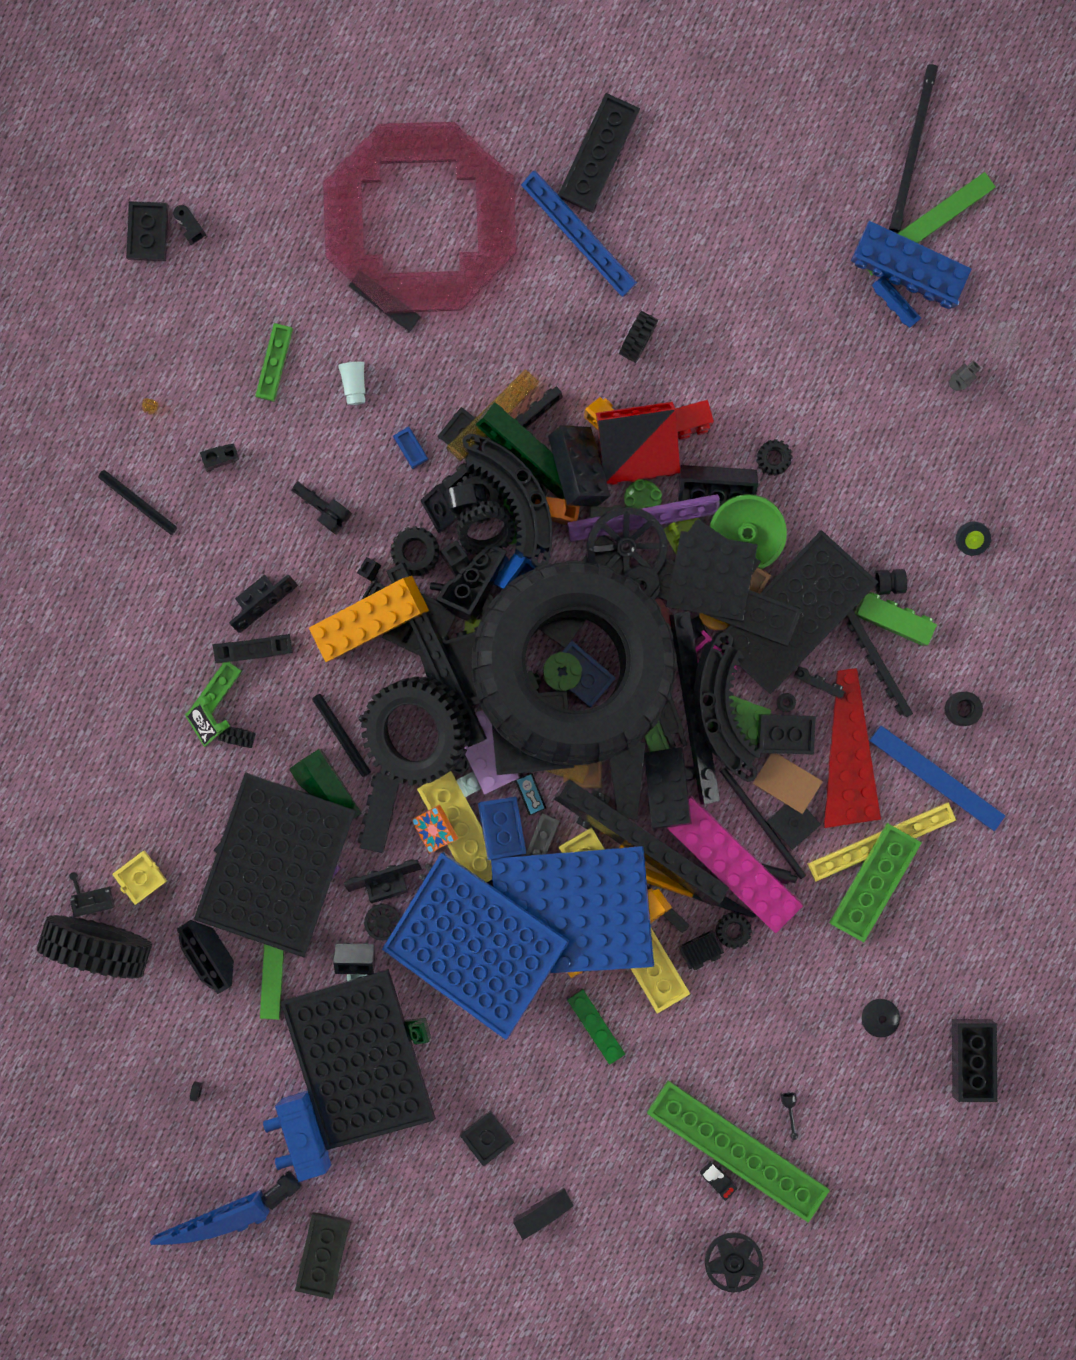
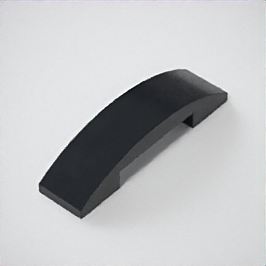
M290 634L212 644L215 664L293 653Z

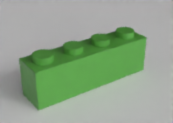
M869 592L859 602L855 612L858 618L921 646L929 645L937 624L932 622V618L924 615L922 617L917 616L915 611L909 608L901 609L897 607L898 604L891 600L883 601L878 594Z

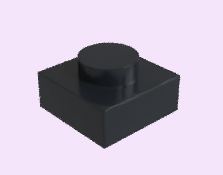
M366 557L357 574L372 582L382 565Z

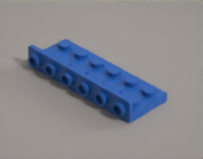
M871 221L867 223L851 259V262L855 263L856 267L871 270L872 274L877 277L884 276L892 284H901L909 292H918L924 295L923 297L926 300H935L946 309L955 308L959 305L960 301L958 299L972 270L957 261Z

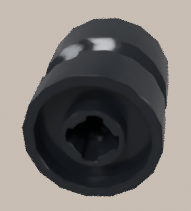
M332 499L327 506V512H322L317 521L337 535L343 527L342 523L347 522L352 513L339 502Z
M893 569L891 573L888 570L876 571L875 579L878 581V584L875 586L878 595H889L891 591L894 594L906 593L907 575L905 569Z

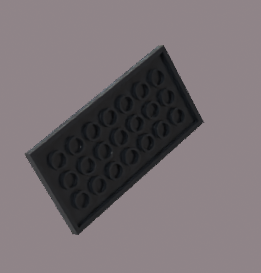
M820 530L760 593L802 610L789 645L785 646L730 625L724 632L732 636L733 643L731 646L739 650L744 657L743 659H737L740 663L739 666L771 695L878 584V581L826 533ZM720 637L721 643L725 644V637Z

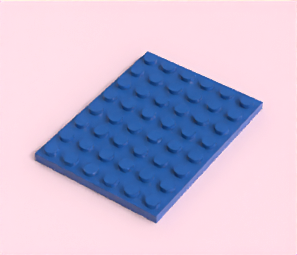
M644 846L491 860L493 887L569 940L550 973L654 967Z
M443 852L434 863L382 950L507 1040L569 943V940Z

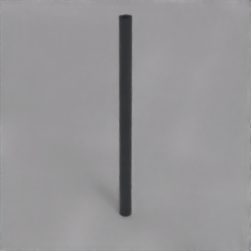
M726 767L720 771L722 776L799 879L806 876L805 872Z

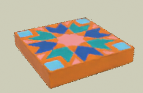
M441 805L411 820L429 854L458 839Z

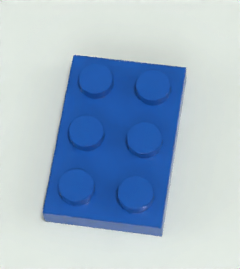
M517 797L479 802L478 807L487 859L492 860L526 854Z

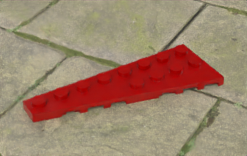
M857 668L839 670L836 675V684L844 687L843 691L846 692V695L842 700L835 697L824 828L881 820Z

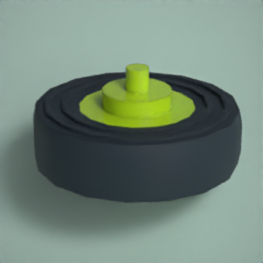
M967 522L959 528L956 534V545L966 555H980L987 550L991 543L989 529L980 522Z

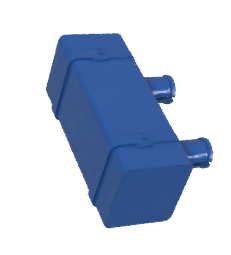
M308 1090L282 1098L275 1105L278 1117L263 1121L266 1133L282 1128L290 1153L275 1158L277 1170L294 1166L298 1182L325 1174L332 1164Z

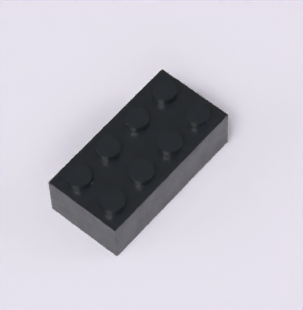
M560 425L548 435L567 506H599L611 495L592 428Z
M952 1019V1097L958 1102H998L997 1023L991 1019Z

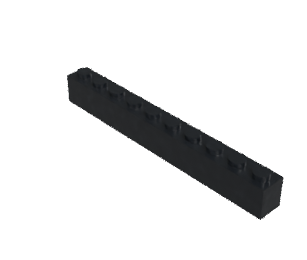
M570 779L563 783L554 798L555 801L625 848L644 846V858L647 863L709 905L721 904L729 889L728 886Z

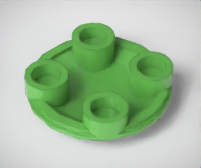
M638 479L626 489L624 504L626 507H637L640 509L658 506L662 502V493L653 482Z

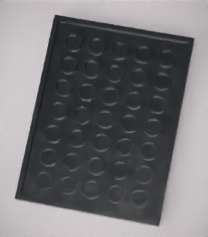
M245 772L194 920L305 957L356 810Z
M389 969L288 998L280 1002L326 1150L432 1122L436 1119Z

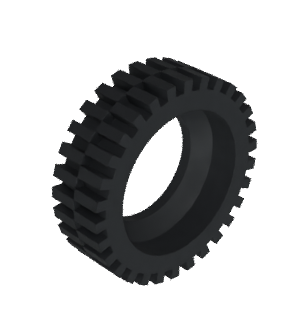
M419 676L402 679L381 689L380 693L372 697L373 701L369 702L366 706L369 710L364 712L363 717L367 718V720L361 724L362 728H367L366 731L361 733L362 738H367L368 740L363 743L364 749L370 747L371 752L367 753L369 759L373 756L376 759L372 764L375 767L381 765L383 768L379 772L383 775L389 772L388 778L392 781L399 777L398 783L404 784L408 781L410 786L418 783V786L431 783L453 770L462 761L461 757L467 752V749L464 747L469 745L470 739H465V737L471 734V729H465V726L470 724L469 718H463L467 710L466 708L460 710L458 705L463 703L461 699L454 700L453 697L456 693L453 690L445 692L448 686L445 684L437 686L439 681L435 679L429 681L428 677L419 679ZM399 706H419L426 710L434 719L438 729V742L435 750L428 758L420 761H410L402 756L392 744L388 732V718Z
M50 915L46 917L36 949L44 957H48L52 961H58L57 963L66 964L71 968L75 967L81 971L86 970L103 976L110 975L115 978L118 976L125 979L126 977L134 979L143 976L152 943L131 931L116 928L112 925L109 926L102 922L98 923L94 920H85L84 918L78 919L73 916Z

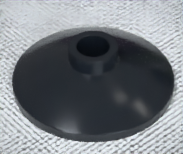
M875 999L864 1007L861 1019L863 1027L869 1034L881 1038L890 1036L896 1031L900 1023V1014L897 1007L889 1000ZM885 1016V1021L879 1022V1018Z

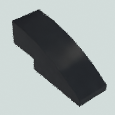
M565 1188L513 1218V1223L522 1240L549 1225L574 1205Z

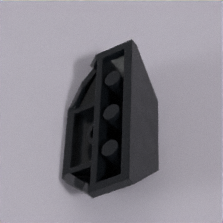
M189 920L178 927L177 932L179 933L181 950L201 982L213 989L217 994L232 986L234 960L214 928L193 920Z

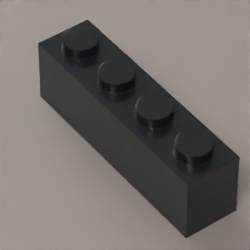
M377 772L376 776L373 775L371 780L373 792L372 795H368L366 803L369 809L368 813H364L362 824L365 827L364 831L360 832L358 838L361 849L379 853L384 852L400 784L398 783L399 777L392 781L388 778L390 774L383 775L381 772Z

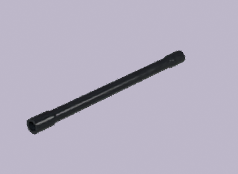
M929 64L926 68L924 85L901 184L889 230L896 233L901 230L905 204L928 105L936 80L938 66L934 64Z

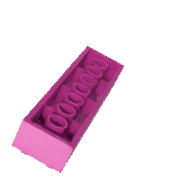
M690 795L689 805L692 824L667 827V829L728 886L772 931L777 933L803 907L801 901Z

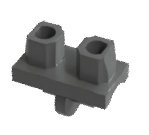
M974 360L968 366L964 363L951 375L949 380L950 387L956 391L965 390L977 378L975 374L981 367Z

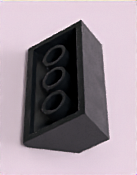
M680 465L677 502L718 494L721 506L727 500L739 495H756L758 488L757 469Z

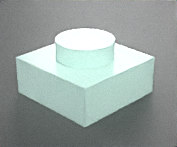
M474 772L456 780L464 797L482 789Z

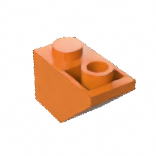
M546 497L553 522L568 525V522L577 521L580 506H567L565 499ZM535 500V504L541 503L540 500Z

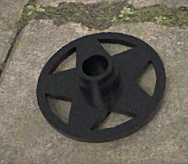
M736 1232L726 1233L717 1237L709 1245L705 1254V1269L711 1282L719 1289L733 1293L742 1292L752 1287L760 1278L763 1270V1256L756 1242L747 1235ZM739 1238L744 1241L734 1247L727 1239ZM717 1245L720 1257L709 1262L711 1252ZM753 1248H755L758 1255V1266L749 1260ZM712 1274H725L727 1286L718 1282ZM741 1276L753 1277L747 1284L738 1287Z

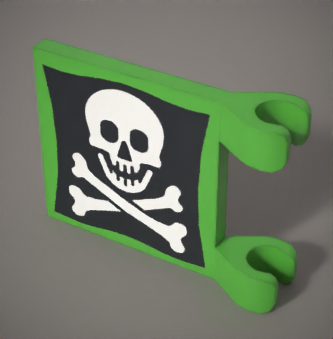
M210 693L205 697H200L199 701L185 714L204 747L208 746L218 735L230 727L227 720L217 724L206 705L214 700Z

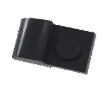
M464 484L444 491L448 510L462 509L475 503L480 505L479 502L484 501V504L487 503L483 484Z

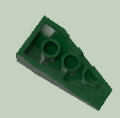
M322 749L311 753L289 769L298 785L309 794L356 810L354 818L362 814Z

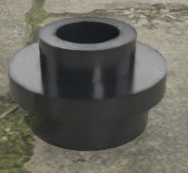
M783 693L777 698V707L783 712H790L796 706V699L790 693ZM784 699L789 700L788 706L783 705Z

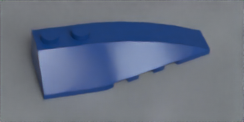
M259 1190L158 1233L152 1237L150 1244L172 1245L211 1239L235 1230L240 1232L248 1228V1225L251 1223L259 1224L265 1221L270 1210L264 1204L261 1198L263 1193Z

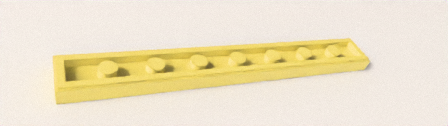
M945 803L894 825V827L913 838H917L956 821V818L949 803ZM881 832L807 863L814 880L819 881L865 861Z

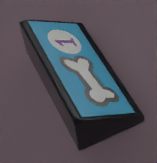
M533 773L515 780L529 816L547 808Z

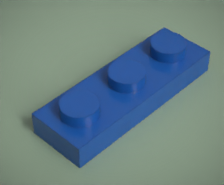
M881 277L871 285L875 293L887 302L889 309L900 317V321L910 328L921 319L886 277Z

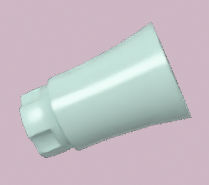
M348 362L338 365L347 405L365 403L364 362Z

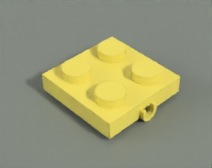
M145 850L112 874L120 884V890L128 895L134 905L141 902L167 882L159 867L156 866V863L152 861Z

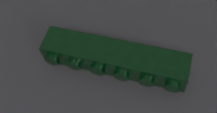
M495 402L492 403L475 423V426L495 443L506 448L520 459L533 476L559 499H564L553 453L546 445L537 440L531 432L521 426L516 419L504 411L500 405Z

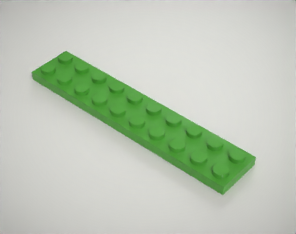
M669 1080L647 1111V1114L808 1223L830 1191L828 1187Z

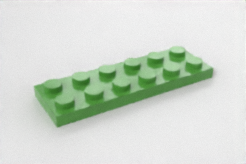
M887 823L829 923L856 939L865 942L922 842Z

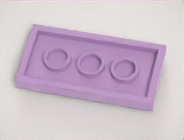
M481 710L476 715L487 739L469 748L468 746L464 748L467 749L465 755L484 794H487L520 777L518 773L496 774L492 723L486 717L483 710Z

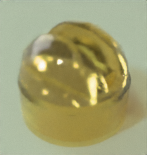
M149 398L143 399V412L149 411V415L154 414L158 408V402Z

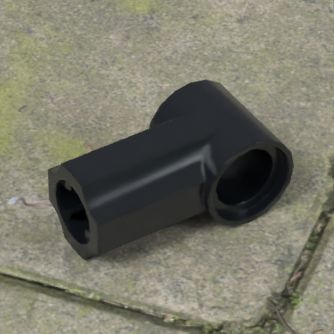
M289 1170L261 1198L267 1208L273 1210L285 1198L291 1197L296 1193L302 1184L298 1182V1179Z

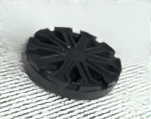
M388 904L375 905L365 916V929L376 940H388L392 934L388 927L392 929L396 927L390 922L397 921L398 924L400 916L397 910ZM380 907L382 908V914L378 911ZM386 908L390 909V912L387 915H385ZM374 911L377 917L371 915V912ZM393 913H395L396 917L389 919V917ZM370 918L374 920V922L369 923L368 919ZM375 926L373 931H370L369 927ZM377 930H380L379 936L375 935ZM384 930L387 933L386 937L383 936Z

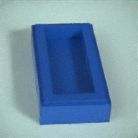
M410 427L393 435L412 469L429 460Z

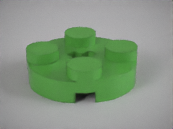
M558 652L553 654L546 660L543 666L544 680L553 690H570L581 679L582 667L578 659L570 653ZM565 667L566 673H568L567 676H558L559 671L557 669Z

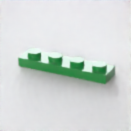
M581 989L567 999L609 1065L626 1055L584 989Z

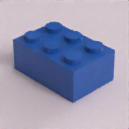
M571 641L562 652L570 653L578 659L582 667V674L579 683L570 691L591 708L616 677L576 643ZM565 667L557 669L559 671L558 676H567L568 673H566Z

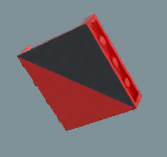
M673 402L596 413L602 467L607 484L614 485L623 481L634 482L637 479L643 478L654 479L657 476H673L680 473L677 419Z

